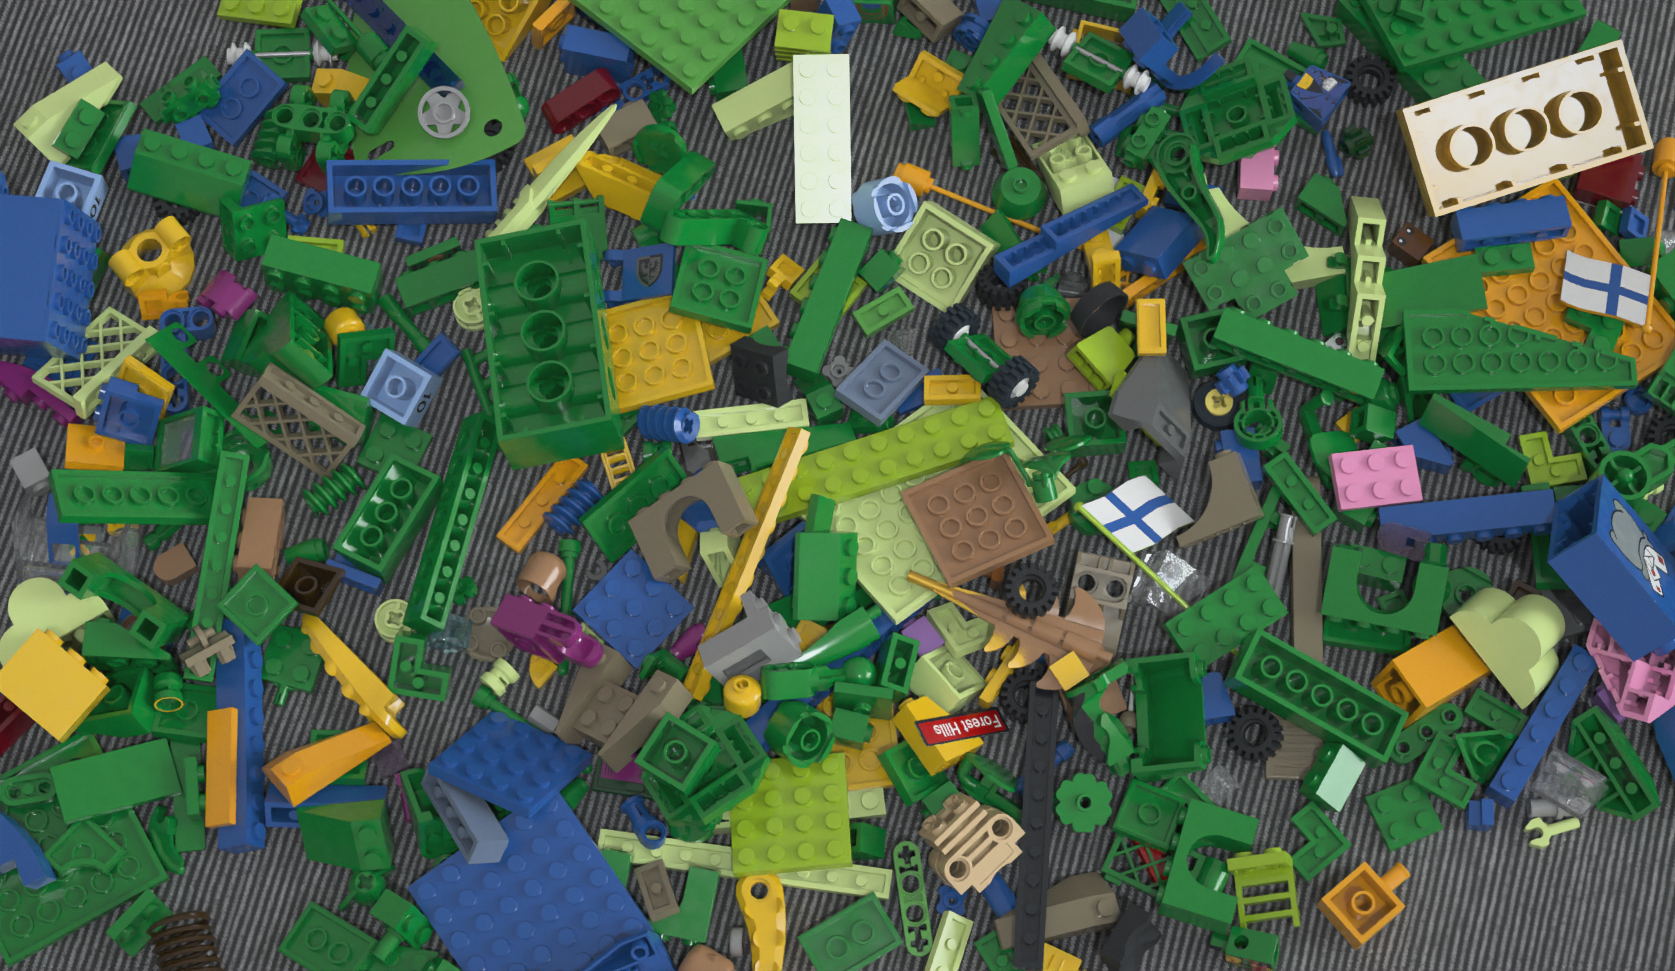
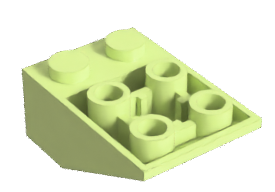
M1077 134L1036 159L1053 200L1063 215L1114 192L1112 172L1087 135L1081 138ZM1044 140L1031 144L1032 150L1041 146Z

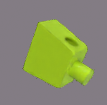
M1107 326L1079 342L1066 356L1097 391L1108 390L1113 384L1115 374L1123 372L1135 357V352L1129 347L1135 341V336L1129 329L1124 328L1117 333L1113 327Z

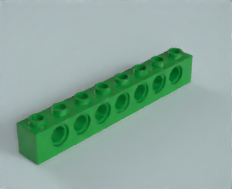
M482 411L462 419L403 618V625L419 633L432 634L445 628L498 446L495 418Z

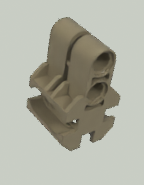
M1078 550L1064 618L1071 612L1074 606L1075 588L1079 587V578L1085 574L1091 575L1095 580L1094 587L1085 591L1095 599L1102 610L1105 620V634L1102 645L1105 651L1113 654L1111 660H1115L1135 563ZM1113 580L1123 584V591L1118 596H1111L1107 592V585Z

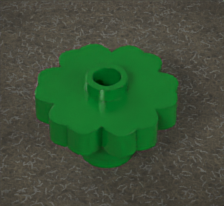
M1074 774L1071 780L1061 781L1058 789L1053 793L1054 799L1058 802L1053 808L1058 822L1061 825L1070 824V829L1074 833H1090L1094 830L1095 826L1105 825L1108 817L1112 814V809L1107 804L1111 801L1112 794L1105 782H1096L1093 774ZM1081 799L1084 802V808L1080 805Z

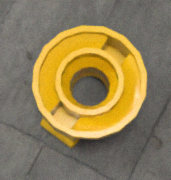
M174 216L162 219L154 229H147L134 235L122 247V250L115 253L108 262L110 268L121 280L125 290L136 299H138L139 291L167 289L169 296L177 291L186 290L196 272L195 255L190 246L191 236ZM162 250L161 255L154 261L146 262L141 259L149 251Z

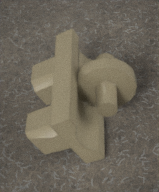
M196 625L192 627L195 636L186 640L190 649L178 655L181 662L190 668L195 676L200 678L211 671L206 660L211 655L216 654L221 664L228 663L236 658L232 646L235 641L226 630L216 634L214 629L210 627L202 632L200 627Z

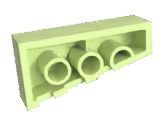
M793 61L712 105L724 132L731 141L743 139L752 132L794 115Z

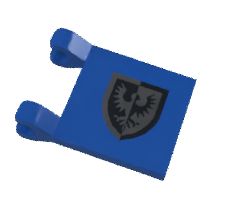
M662 243L627 250H606L604 261H610L609 264L612 267H618L623 264L622 291H604L605 303L608 302V306L613 308L623 303L673 295L676 245Z

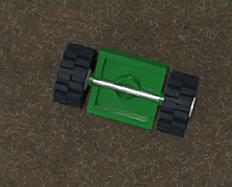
M955 303L953 308L949 306L945 313L942 311L939 314L941 317L935 319L933 322L935 326H931V333L928 334L930 342L943 354L951 356L954 362L964 367L974 380L981 384L988 382L990 385L987 386V393L1004 409H1011L1012 406L1014 408L1017 407L1019 402L1022 404L1025 401L1024 398L1032 394L1030 391L1036 388L1037 385L1035 383L1039 382L1040 379L1038 377L1040 375L1038 369L1022 355L1011 357L985 333L978 334L976 330L981 327L979 324L981 319L963 303Z

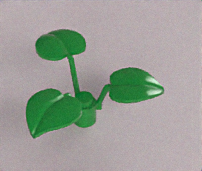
M1069 435L1053 439L1044 445L1045 451H1050V453L1026 459L1022 464L1013 449L1009 448L1011 446L1010 442H988L966 453L961 459V465L966 460H988L1002 454H1008L1026 480L1027 487H1032L1035 502L1046 503L1058 498L1054 480H1056L1061 467L1071 457L1068 451L1074 450L1086 442H1091L1092 436ZM1025 468H1029V469H1033V470H1038V471L1033 472V473H1032V477H1033V478H1030V476H1029L1028 473L1026 472Z

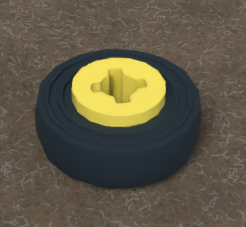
M1213 380L1205 383L1197 390L1193 398L1192 410L1196 420L1202 426L1210 430L1222 431L1234 425V418L1240 410L1239 405L1243 399L1241 394L1233 398L1228 393L1221 395L1214 385L1218 380Z

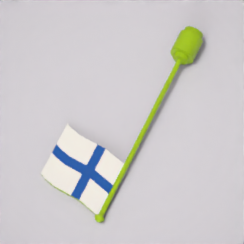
M1140 476L1131 479L1105 497L1084 505L1082 502L1075 503V512L1077 510L1081 512L1185 610L1191 607L1133 554L1155 545L1176 529L1195 523L1189 515L1149 478ZM1236 648L1231 650L1237 656L1239 651Z

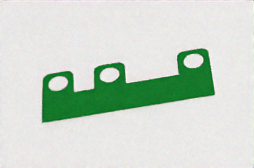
M174 322L145 339L256 449L268 442L231 417L239 404L218 384L230 377V371L214 356H208L196 363L184 351V349L196 342V338L182 324ZM175 328L183 330L188 335V341L181 342L173 336L172 330ZM214 362L222 368L223 374L221 376L212 374L207 368V363ZM244 409L242 410V413L250 418H259L258 414L252 417ZM264 410L265 416L276 417L271 411ZM278 423L279 428L277 430L269 429V431L274 434H281L282 428L280 423Z

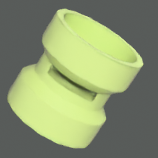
M501 657L493 663V668L489 672H484L479 677L483 684L494 690V695L498 698L506 692V687L509 684H514L520 678L515 669Z

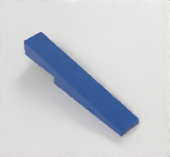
M1133 183L1042 225L1039 235L994 255L993 271L1010 288L1148 205V199Z

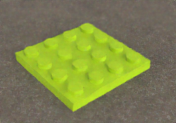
M845 753L828 754L819 764L815 762L808 765L809 768L796 767L784 758L770 759L771 761L757 791L730 811L734 877L853 867Z

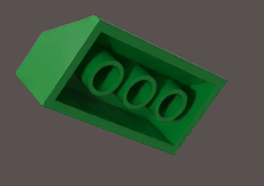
M143 128L134 153L127 190L220 218L219 198L229 196L237 205L241 206L252 176V161Z
M391 453L332 546V549L362 572L382 579L383 583L388 584L438 504L443 487L441 477Z

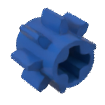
M1232 362L1216 373L1218 381L1214 385L1221 395L1228 393L1233 398L1249 387L1246 379L1251 377L1244 365L1236 367Z

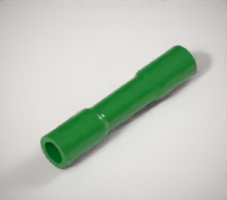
M391 293L383 295L378 300L377 304L392 322L397 324L413 343L414 348L421 354L431 343L429 338L423 335L407 316L406 311Z

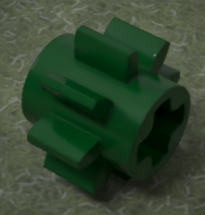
M1354 124L1343 130L1344 134L1341 135L1342 139L1339 140V145L1346 157L1353 158L1356 156L1359 161L1370 155V146L1374 144V141L1367 128L1359 127L1357 129Z

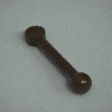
M1085 457L1079 458L1077 465L1064 474V476L1068 479L1079 469H1086L1088 460Z

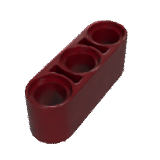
M599 68L547 100L540 110L554 134H562L614 102L621 92L607 68Z

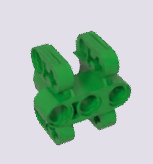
M293 85L290 93V104H280L272 112V120L281 133L276 143V155L285 170L295 172L300 170L305 155L308 156L305 142L317 143L316 161L324 175L326 160H345L344 155L355 135V124L347 116V113L355 103L349 91L334 89L330 96L329 106L326 108L316 105L318 99L309 85Z

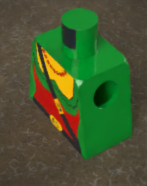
M1232 926L1230 935L1213 932L1210 949L1225 952L1226 963L1250 971H1275L1280 953V941L1278 935ZM1241 946H1246L1245 949H1238Z

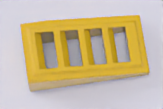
M623 437L625 449L600 454L611 490L628 477L624 476L614 479L615 475L628 471L631 474L635 471L625 437ZM622 451V453L607 457V455ZM620 461H626V464L614 468L610 466Z

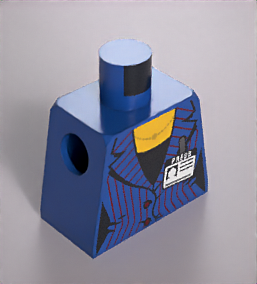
M1310 65L1302 76L1291 69H1287L1284 73L1288 88L1291 89L1290 95L1295 113L1319 133L1346 97L1351 82L1314 65Z

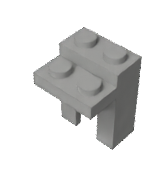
M750 590L740 596L747 618L698 646L704 668L723 686L731 677L736 675L752 676L759 681L761 680L762 666L790 663L803 656L799 646L802 641L794 627L789 628L780 613L773 612L762 597L758 599Z

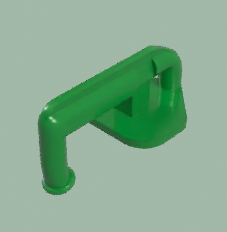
M1324 389L1321 393L1304 403L1300 407L1298 415L1317 474L1324 486L1334 491L1328 456L1335 453L1358 451L1354 438L1350 437L1349 433L1345 431L1322 432L1315 411L1323 405H1331L1334 401L1332 391Z
M968 752L957 769V777L966 793L981 803L990 805L1009 815L1021 827L1022 806L997 791L1000 786L1006 791L1015 793L1018 779L995 761ZM974 766L984 775L981 781L969 775ZM1053 797L1052 807H1053V805H1054L1055 802H1056V800L1054 799V797Z

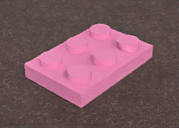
M1413 445L1335 453L1328 456L1338 512L1419 503L1423 500Z

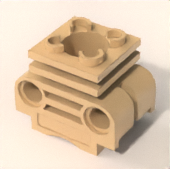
M959 792L957 795L949 796L943 803L944 807L936 815L933 814L926 818L921 825L923 828L917 833L926 839L925 842L929 846L933 847L928 857V865L944 885H949L960 895L969 887L981 893L991 883L992 878L1000 868L1011 863L1022 853L1015 843L1025 832L1009 815L990 805H980L973 798Z

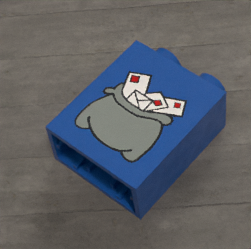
M1601 474L1555 502L1547 562L1633 662L1650 652H1653L1656 656L1666 655L1675 649V558L1605 475Z

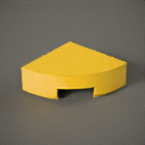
M532 655L529 665L530 677L535 687L540 691L557 672L558 666L551 661Z

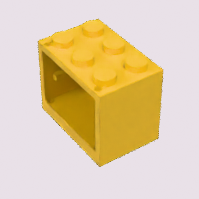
M37 628L0 670V692L58 741L64 743L111 690L106 685L109 680L94 667L90 671L86 669L83 665L87 661L72 648L67 652L60 646L64 642L51 630L47 629L45 632H42Z

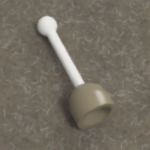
M1131 674V685H1134L1133 674ZM1131 686L1128 711L1123 712L1119 720L1125 726L1128 734H1137L1136 713L1134 712L1135 694L1131 691Z

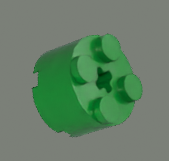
M785 700L780 703L777 711L771 717L768 727L764 732V740L768 742L770 749L791 764L799 768H809L808 765L815 762L819 764L828 756L834 745L835 734L832 733V720L827 715L803 701Z

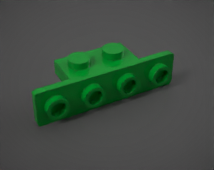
M171 739V756L182 791L181 795L173 797L174 816L177 818L176 849L179 853L206 850L204 813L206 793H203V782H206V767L202 765L201 743Z

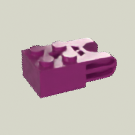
M506 594L490 622L516 649L559 665L565 660L585 668H592L600 661L604 652L603 646L595 638L581 632L582 626L576 619L557 612L554 607L545 602H541L540 605L535 604L532 599L522 594L519 597Z

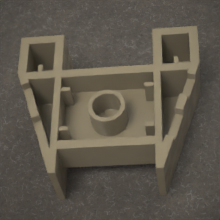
M600 643L604 649L600 661L592 668L580 666L555 734L566 744L570 743L579 746L582 740L585 739L601 747L597 755L615 773H618L633 760L631 755L647 743L666 712L679 719L693 699V696L678 679L659 670L654 673L639 696L621 688L633 667L617 650Z

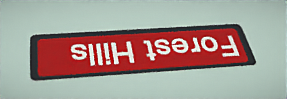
M997 707L915 721V725L926 746L1009 731Z

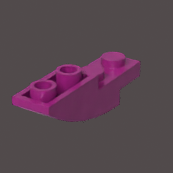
M0 361V386L5 389L3 391L4 395L12 402L16 403L19 400L26 406L32 401L43 412L46 409L50 410L54 414L52 418L63 428H66L68 423H83L81 418L76 415V412L66 405L64 401L33 383L32 376L36 371L14 363ZM45 377V378H44V379L47 380V381H53L52 379H50V378H48V377Z

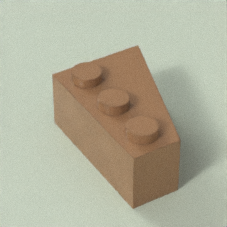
M249 497L247 508L242 509L241 525H243V531H238L237 534L239 554L233 557V572H237L239 581L255 564L262 567L274 580L275 576H280L281 567L277 566L279 552L283 549L286 520L283 499Z

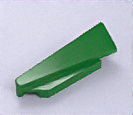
M848 422L799 427L811 433L808 439V448L801 457L856 440L852 427ZM787 429L715 436L712 442L716 460L732 465L736 475L745 471L751 474L772 467Z

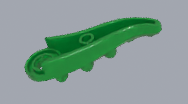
M1177 132L1162 140L1157 148L1156 161L1154 160L1153 163L1169 193L1203 231L1207 243L1206 259L1210 264H1215L1219 260L1224 245V219L1206 184L1198 143L1192 136ZM1180 149L1185 150L1184 158L1181 161L1174 162V153Z

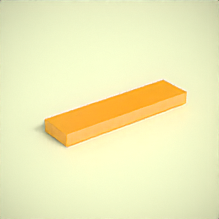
M579 458L555 462L498 532L496 539L520 555L544 525L545 521L542 514L545 512L552 514L550 506L552 504L560 505L558 498L560 496H567L566 490L573 488L574 482L580 480L588 470V464Z
M233 707L207 712L205 827L208 828L236 825L238 709Z

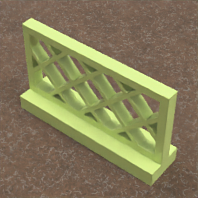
M109 306L86 327L85 332L87 339L99 337L100 341L98 345L87 346L85 354L100 352V360L84 362V354H81L80 362L64 364L63 358H52L32 376V381L75 408L76 415L85 420L96 410L97 404L102 405L103 400L98 399L103 382L108 384L111 376L118 377L122 363L127 356L131 355L145 365L158 353L145 341L146 338L157 333L158 330L150 325L144 328ZM110 318L119 322V327L103 329V324ZM137 333L139 336L134 340L124 341L123 334ZM119 335L120 342L104 344L103 336ZM120 350V353L115 358H104L105 351ZM101 367V370L95 376L85 377V369ZM81 370V378L65 379V372ZM60 372L61 380L47 381L44 379L50 373ZM81 385V389L73 396L65 392V387Z

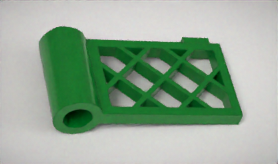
M1117 834L1100 872L1105 874L1104 880L1120 887L1121 883H1124L1156 898L1157 890L1153 888L1166 884V880H1161L1156 865L1166 862L1167 858L1172 860L1174 854L1168 848V857L1154 861L1149 846L1139 844L1127 849L1123 836ZM1121 843L1123 850L1116 852L1119 847V844ZM1145 847L1151 863L1135 868L1129 853ZM1196 851L1191 852L1188 857L1197 861L1193 870L1190 871L1193 878L1204 887L1222 892L1231 874L1228 871L1227 864L1216 858L1206 857ZM1125 854L1130 870L1119 873L1109 868L1113 858ZM1152 866L1158 882L1146 886L1140 883L1137 872ZM1132 874L1134 879L1127 877V875Z

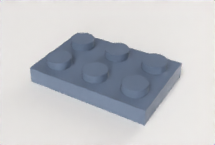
M884 339L835 389L834 396L880 427L924 381V376L929 375L930 369Z

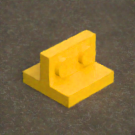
M572 134L523 159L526 168L534 180L574 139ZM576 166L548 200L561 202L587 189Z

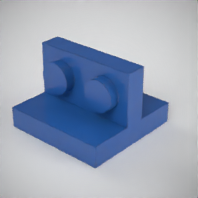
M805 521L799 523L766 549L763 558L757 564V567L774 581L783 597L793 594L795 532H804Z

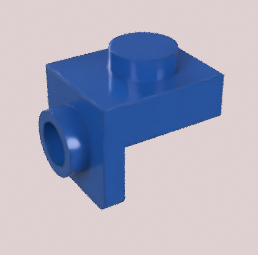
M71 49L57 57L59 62L54 65L68 84L93 69L80 50L72 52Z

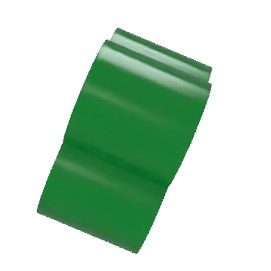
M289 290L270 312L266 325L248 344L243 354V362L260 376L269 362H271L310 389L322 386L333 376L332 340L328 333L325 332V319Z

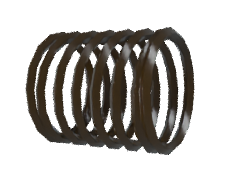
M202 910L182 912L165 917L149 926L146 933L151 938L148 942L152 945H157L151 953L159 956L154 964L159 967L163 966L158 971H168L190 963L195 964L172 971H225L220 967L223 963L222 959L217 957L220 950L214 946L217 939L212 936L214 928L209 925L212 919L208 912ZM201 918L192 924L181 925L159 932L153 931L157 927L171 922ZM204 929L209 931L206 934H197ZM177 935V936H174V937L157 940V939H159V938H161V937H167V936ZM206 940H211V943L208 945H199ZM187 941H192V942L187 943V944H184V945H182V946H178V947L171 948V949H166V950H161V949H163V948H166V947H169V946H172V945H175V944H178V943L187 942ZM209 950L214 951L212 955L201 956ZM188 952H194V953L188 954V955L183 956V957H179V958L171 959V960H166V959L171 958V957H174V956H176V955H180V954H184V953H188ZM212 961L217 962L214 966H205Z

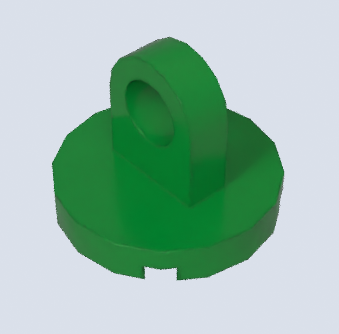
M661 121L659 124H650L642 127L637 132L632 143L633 153L637 161L642 165L645 163L650 167L649 170L655 173L665 174L687 154V146L683 138L678 134L674 121Z

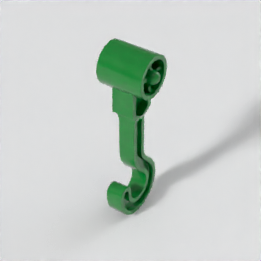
M1675 438L1664 445H1657L1651 442L1634 453L1621 450L1609 453L1602 459L1586 483L1604 474L1634 510L1646 494L1665 484L1674 472Z

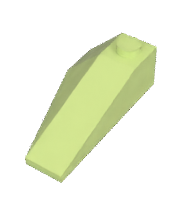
M105 61L32 105L13 125L49 160L66 164L71 158L51 145L76 104L82 98L100 110L101 107L108 104L123 77Z

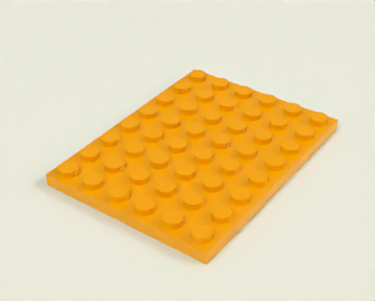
M1554 179L1541 184L1518 199L1533 200L1550 194L1554 196L1564 195L1572 222V227L1567 237L1530 242L1535 269L1532 273L1482 277L1488 309L1470 314L1492 317L1498 322L1509 325L1517 324L1555 335L1558 339L1569 342L1576 341L1584 345L1588 332L1562 321L1568 306L1560 302L1567 250L1586 258L1619 264L1629 268L1630 266L1558 179ZM1453 238L1425 255L1421 262L1422 264L1457 258L1471 255L1473 251L1458 253ZM1653 297L1650 322L1653 330L1645 334L1640 327L1625 322L1613 350L1615 353L1636 359L1638 383L1659 371L1675 346V321L1655 297ZM1629 389L1524 392L1557 434H1560Z

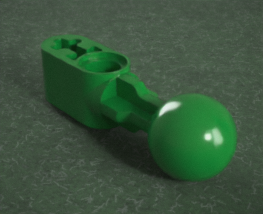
M861 656L852 657L841 668L832 669L827 665L816 666L810 662L767 664L761 667V698L766 700L809 698L814 696L817 691H827L831 686H835L837 681L874 686L877 680V670L869 659Z

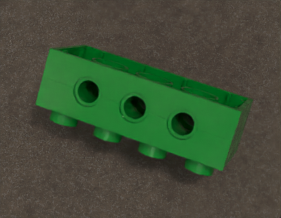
M585 218L474 240L497 440L512 470L625 449L599 253Z

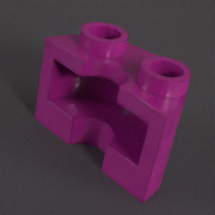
M221 270L195 301L202 307L211 308L223 319L227 316L237 321L258 295L250 287L245 288L237 281H234L237 278L235 275L226 270Z

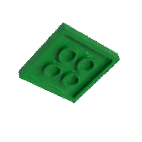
M685 245L668 312L750 334L768 259L718 245Z

